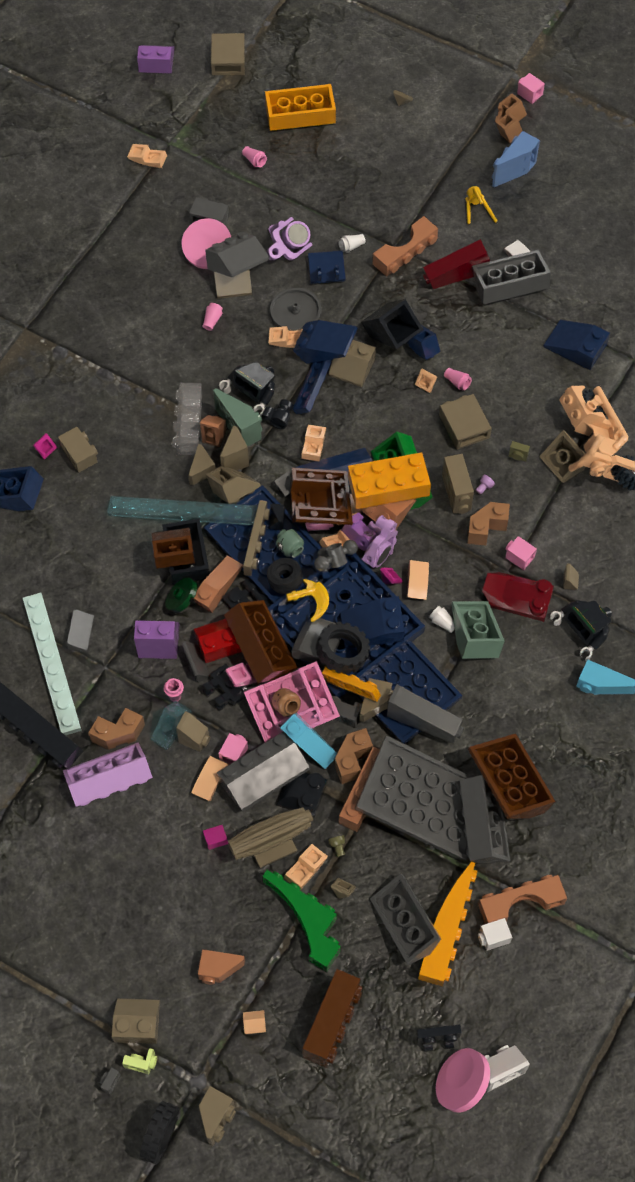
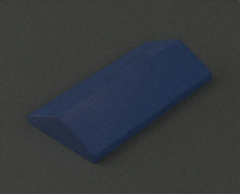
M361 448L295 468L347 471L348 474V466L372 462V459L366 448Z

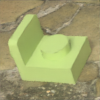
M149 1048L146 1061L140 1055L131 1054V1056H124L122 1064L126 1069L149 1074L150 1070L156 1066L157 1056H155L154 1049Z

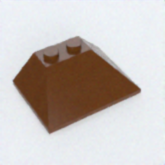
M292 468L290 488L292 522L353 524L347 471Z

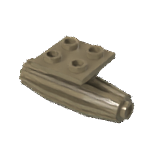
M303 807L279 813L246 828L227 842L235 860L254 855L259 867L262 868L297 852L292 839L311 827L313 817L309 809L305 811Z

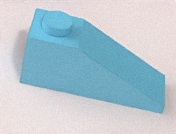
M587 660L576 687L585 693H592L594 695L635 694V679Z
M294 713L280 727L324 769L335 760L337 752L298 713Z

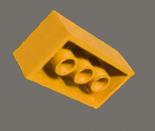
M331 84L265 91V105L270 131L336 123V107Z
M422 452L348 466V480L356 509L430 496L431 483Z

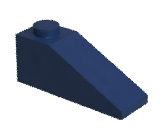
M422 326L424 330L407 341V343L417 355L427 360L433 358L434 355L441 351L436 334Z

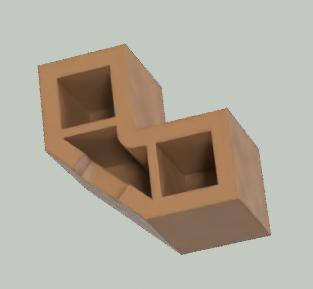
M510 94L499 103V112L495 120L501 136L509 143L522 132L519 121L527 115L522 101L514 94Z
M490 502L470 516L467 544L486 546L488 529L506 531L510 504Z
M125 708L116 724L98 716L89 731L90 740L108 750L124 743L136 742L145 726L144 718L142 715Z
M366 728L347 734L335 757V768L341 785L357 780L361 772L357 759L369 756L373 748Z

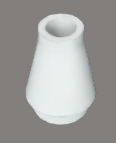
M360 234L342 236L338 243L340 250L348 253L365 244L366 241L364 235Z
M438 606L429 616L432 623L450 633L455 630L454 620L444 607Z

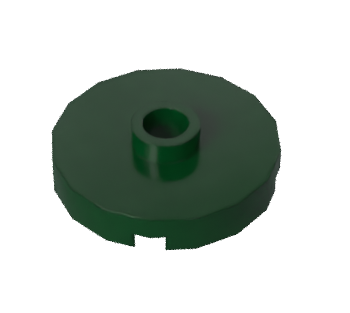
M184 578L177 582L167 596L166 608L174 613L185 610L190 605L189 600L191 597L194 599L196 596L197 583L191 578Z

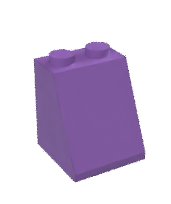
M135 621L134 641L138 658L177 659L179 622Z

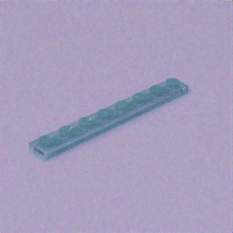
M111 496L107 512L109 516L181 521L200 518V522L254 525L258 506Z

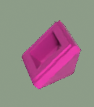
M47 433L33 445L43 459H46L57 448Z
M393 568L380 569L382 581L385 584H401L403 582Z

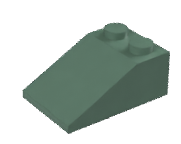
M217 388L214 389L215 410L221 418L226 419V426L230 432L233 426H237L247 447L261 440L262 419L260 414L254 412L251 406Z
M452 601L456 641L462 659L499 658L505 641L489 602Z

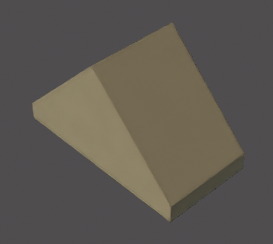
M198 444L188 475L190 485L201 482L207 478L206 474L215 470V463L201 444Z

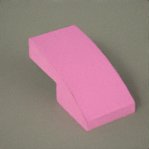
M242 662L226 669V673L235 687L257 682L248 664L244 665Z

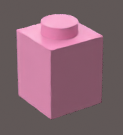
M529 73L519 80L517 94L533 104L543 95L545 83Z
M518 536L506 546L505 558L522 570H525L535 558L537 548Z
M229 733L219 752V760L230 765L243 757L248 750L246 739L239 734L233 735Z

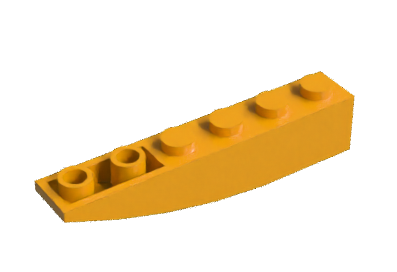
M471 862L458 878L437 915L433 926L441 940L432 953L424 957L418 980L442 987L444 980L449 981L452 970L448 968L449 961H454L457 951L456 948H453L455 940H460L462 929L458 928L460 921H465L467 909H464L465 901L470 902L472 890L469 889L470 882L475 883L477 870H474V862Z

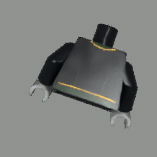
M257 362L249 365H239L228 376V380H222L219 383V387L221 390L224 388V393L228 394L231 392L230 385H233L258 403L260 401L261 403L254 407V412L262 410L261 416L265 405L269 404L274 395V369L271 366L264 368Z
M574 600L563 607L561 612L553 611L550 619L558 617L559 619L554 621V625L558 626L561 624L563 617L585 645L590 644L589 647H584L580 651V656L583 652L589 653V656L585 659L587 661L590 660L592 651L594 649L597 650L606 641L610 630L608 625L611 623L610 617L612 612L608 607L601 608L596 601Z

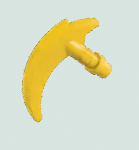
M303 579V583L307 586L306 589L291 591V593L286 594L287 601H295L298 598L312 595L317 604L316 612L311 618V622H314L326 612L329 605V594L322 583Z

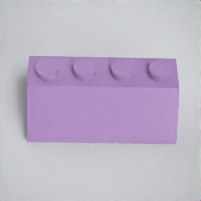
M139 743L63 770L75 806H85L92 800L106 798L113 792L127 790L129 786L143 784L148 779L153 778Z

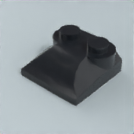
M305 772L283 786L276 806L288 810L303 807L305 811L309 809L312 817L315 818L328 779H325L318 773L309 774Z

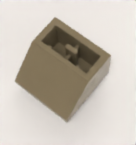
M223 466L206 474L213 493L228 504L236 503L241 497L251 494L255 489L261 487L259 482L245 473Z
M210 1086L199 1104V1109L209 1145L214 1146L215 1142L219 1143L225 1133L223 1130L226 1122L231 1123L236 1111L232 1098Z

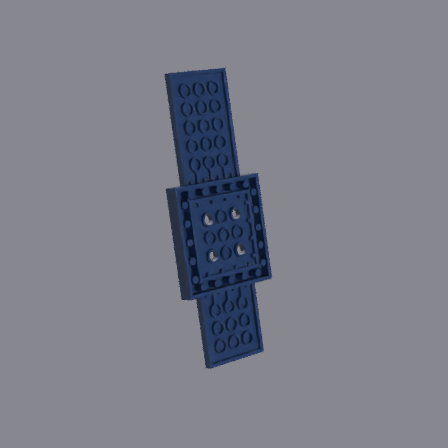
M263 485L204 527V531L226 555L243 565L259 500L267 501V509H270V504H280ZM286 509L282 530H295L304 540V550L294 558L284 556L276 546L277 535L282 530L269 529L270 515L269 519L265 520V536H261L260 542H262L261 552L256 555V558H258L257 569H253L252 576L246 575V577L257 586L258 590L272 604L268 607V610L291 653L304 624L315 614L317 604L312 595L298 598L295 601H287L286 594L275 592L267 578V570L274 561L281 558L294 559L301 567L303 579L316 583L320 582L324 585L329 594V605L326 612L320 618L334 623L341 622V611L380 598L396 597L356 553L353 555L345 554L347 563L341 567L331 568L330 565L326 571H318L314 566V562L318 558V550L322 547L299 523L292 522V516ZM284 573L280 576V578H288L290 574ZM302 582L296 591L306 589L307 586ZM342 593H347L350 595V598L342 600L339 596ZM399 599L405 630L404 641L371 645L369 656L361 669L359 668L357 672L353 673L352 671L350 674L357 676L364 682H367L369 678L392 683L393 691L395 686L399 685L447 711L462 699V695L412 643L424 633L425 625ZM341 638L340 642L345 644L344 638ZM345 647L342 650L337 649L335 654L343 658H353L358 655L356 647L347 649ZM297 659L303 666L311 664L310 662ZM326 681L331 696L341 698L348 692V690ZM354 693L363 702L364 697ZM388 708L375 715L387 730L403 744L407 743L421 731L387 717Z

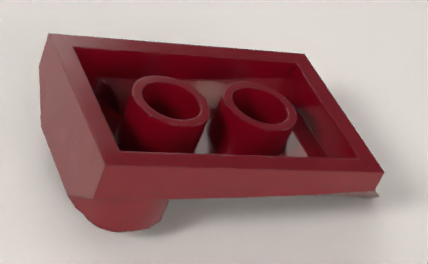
M496 572L487 573L482 592L486 596L491 608L544 622L554 585L544 579L535 581Z

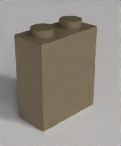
M244 33L212 34V75H245Z
M474 394L464 395L457 400L447 401L440 405L439 416L457 450L490 438L492 428Z
M463 454L444 457L442 477L453 514L466 513L472 508L474 490Z

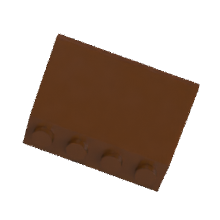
M516 733L468 748L507 819L532 818L544 814L556 802Z

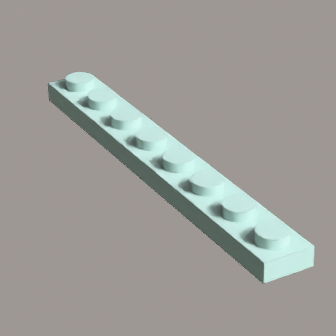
M42 593L24 597V605L60 730L64 735L82 731Z

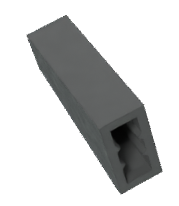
M399 685L395 686L388 702L387 717L453 744L456 737L460 739L464 727H461V718Z

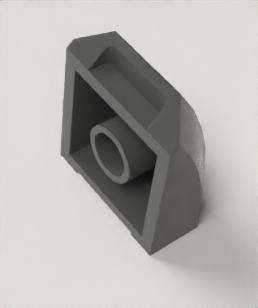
M322 618L311 622V619L306 621L292 648V657L310 663L317 661L318 665L322 668L327 667L326 664L323 665L320 662V657H317V649L315 647L323 628H327L331 623H336ZM332 638L328 641V645L334 653H336L341 638Z

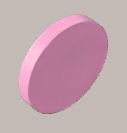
M207 218L195 221L186 229L182 237V250L186 259L198 268L207 269L205 249L231 237L230 232L223 223L215 219Z
M465 1048L453 1053L445 1061L436 1080V1096L443 1107L452 1112L461 1113L471 1109L481 1100L490 1080V1067L485 1056L474 1049Z

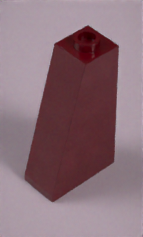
M480 239L424 266L426 274L423 277L427 284L430 283L432 288L436 289L474 277L472 266L490 262V259Z

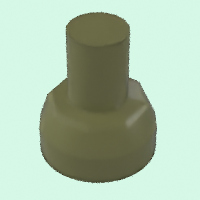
M344 835L328 839L331 847H335L337 857L344 856Z

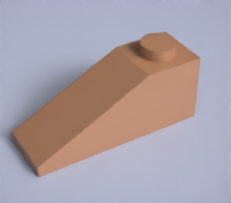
M227 555L202 582L194 597L195 602L213 613L222 596L225 595L243 568V564Z

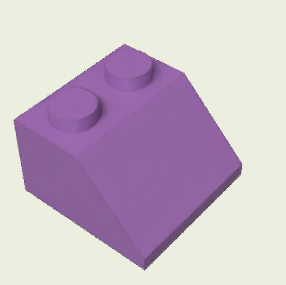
M140 45L137 56L139 72L172 73L174 46Z

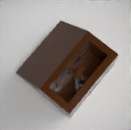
M190 528L152 533L156 569L195 563Z

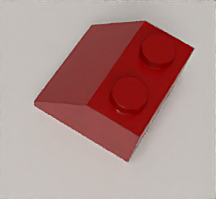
M226 619L193 629L205 663L242 652Z

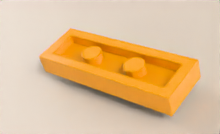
M324 668L322 674L328 683L376 702L381 697L377 685L373 682H364L353 674L348 676L343 672L337 673L335 672L336 670Z

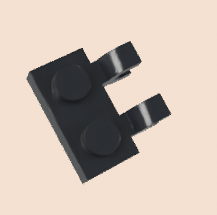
M227 664L210 674L212 680L203 684V692L207 697L213 694L218 687L224 693L215 698L216 703L214 706L218 711L225 708L229 702L236 705L246 698L244 692L248 691L245 686H234L226 673V669L229 668Z
M461 1025L419 1029L416 1033L417 1043L423 1042L424 1052L433 1051V1044L438 1040H444L445 1049L454 1048V1042L457 1041V1038L461 1037Z

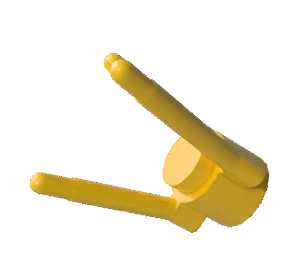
M477 186L469 188L467 190L468 197L465 198L467 224L471 223L470 203L474 205L483 204L493 221L497 223V219L481 194L480 188Z

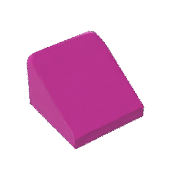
M223 825L203 830L208 850L228 844Z

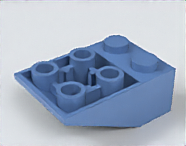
M524 131L519 136H515L512 144L505 148L502 156L497 158L493 164L492 187L527 174L537 161L540 140Z

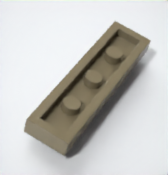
M259 500L243 565L244 575L252 576L253 569H257L258 558H256V555L261 552L262 542H260L261 536H265L266 532L264 522L269 519L270 509H267V501Z

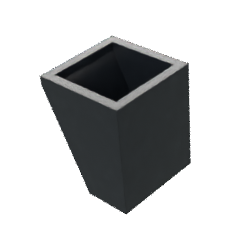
M406 299L389 302L361 321L369 337L393 349H398L424 330Z

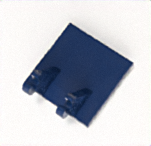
M343 251L308 253L311 284L346 281Z

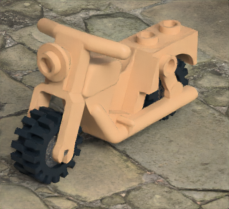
M571 386L567 388L559 401L567 413L571 424L574 426V431L587 436L593 433L584 444L586 453L579 461L569 465V471L573 472L585 466L590 468L589 474L591 476L600 477L603 475L605 478L617 481L619 485L622 484L623 488L627 487L628 490L634 491V456L624 455L620 457L615 455L628 441V434L600 386H597L593 391L589 389L582 393L585 386Z

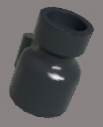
M282 399L277 409L265 407L261 417L264 420L270 421L273 427L285 429L290 420L289 413H291L294 405L289 400Z

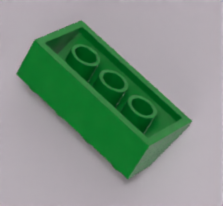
M395 432L375 447L371 453L374 461L416 454L417 451L410 435ZM431 491L430 496L416 498L411 509L419 508L433 498Z

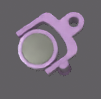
M292 217L285 222L279 221L277 224L271 225L268 230L274 244L266 251L269 260H276L282 255L288 260H294L311 247L312 243H308L310 239L308 226L300 221L290 223L294 220ZM283 227H285V228L283 229V231H282V240H281L280 235H279V231H280ZM303 247L297 253H293L288 249H299Z
M383 515L377 519L375 524L372 520L367 526L370 530L375 531L378 536L370 543L361 560L373 568L381 566L389 554H393L394 545L397 541L396 535L398 531L395 530L397 523L391 519H386Z

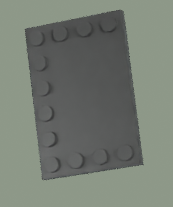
M386 735L355 809L464 862L468 859V842L464 833L465 818L462 815L463 802L459 793L460 780L471 778V776Z

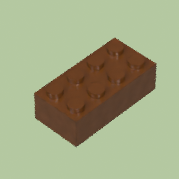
M264 600L238 603L224 614L228 626L231 628L257 683L273 681L298 668Z
M336 969L303 1046L304 1059L327 1068L329 1063L333 1064L337 1055V1042L342 1043L346 1033L345 1023L350 1024L354 1014L353 1004H358L362 995L363 987L360 986V978Z

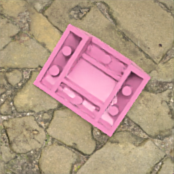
M317 661L244 692L264 742L283 732L280 727L290 718L282 716L272 706L271 700L274 693L282 688L290 689L299 696L301 706L297 713L312 728L340 717Z

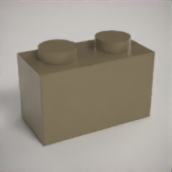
M78 427L58 437L60 447L78 473L98 462L96 457L98 454L97 449L93 444L90 445L88 443L89 439L84 431L81 432Z

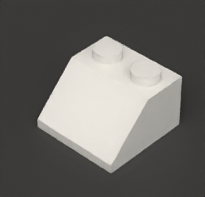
M508 1045L497 1050L498 1054L492 1057L489 1055L485 1056L490 1067V1080L486 1089L487 1092L526 1073L530 1064L515 1045L510 1048Z

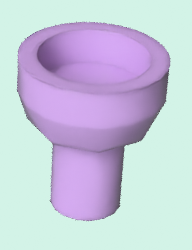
M484 474L481 477V484L477 487L476 492L481 495L486 488L490 489L495 485L494 481Z

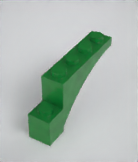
M266 870L263 875V883L285 900L301 923L311 952L309 961L327 972L341 952L339 942L331 936L326 937L337 920L335 910L327 904L323 906L317 902L318 899L310 893L306 895L300 891L301 888L295 883H287L278 872Z

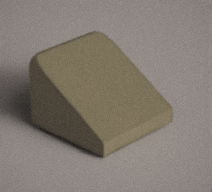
M567 563L564 571L563 588L578 590L579 574L571 564Z

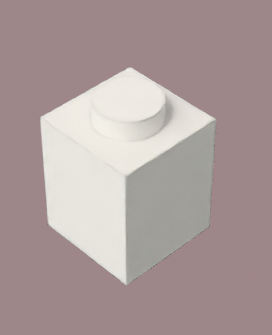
M505 918L482 925L478 938L482 946L485 945L488 951L511 943L512 935Z

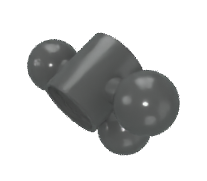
M347 540L343 547L341 543H336L320 548L317 553L318 558L314 562L315 568L323 572L330 565L331 568L345 565L347 563L345 554H355L358 550L357 543L353 540Z

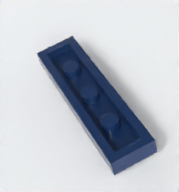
M333 359L312 364L293 407V411L296 414L311 411Z

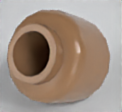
M287 688L276 691L271 700L274 710L286 717L297 713L301 706L299 696Z

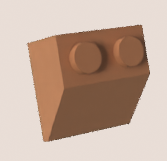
M410 499L361 508L360 510L375 522L381 515L388 520H393L397 523V529L416 500Z

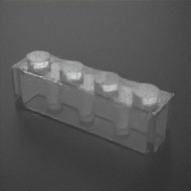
M180 383L179 390H176V401H178V405H175L177 421H174L176 436H173L172 444L176 448L177 455H195L198 444H200L202 383Z

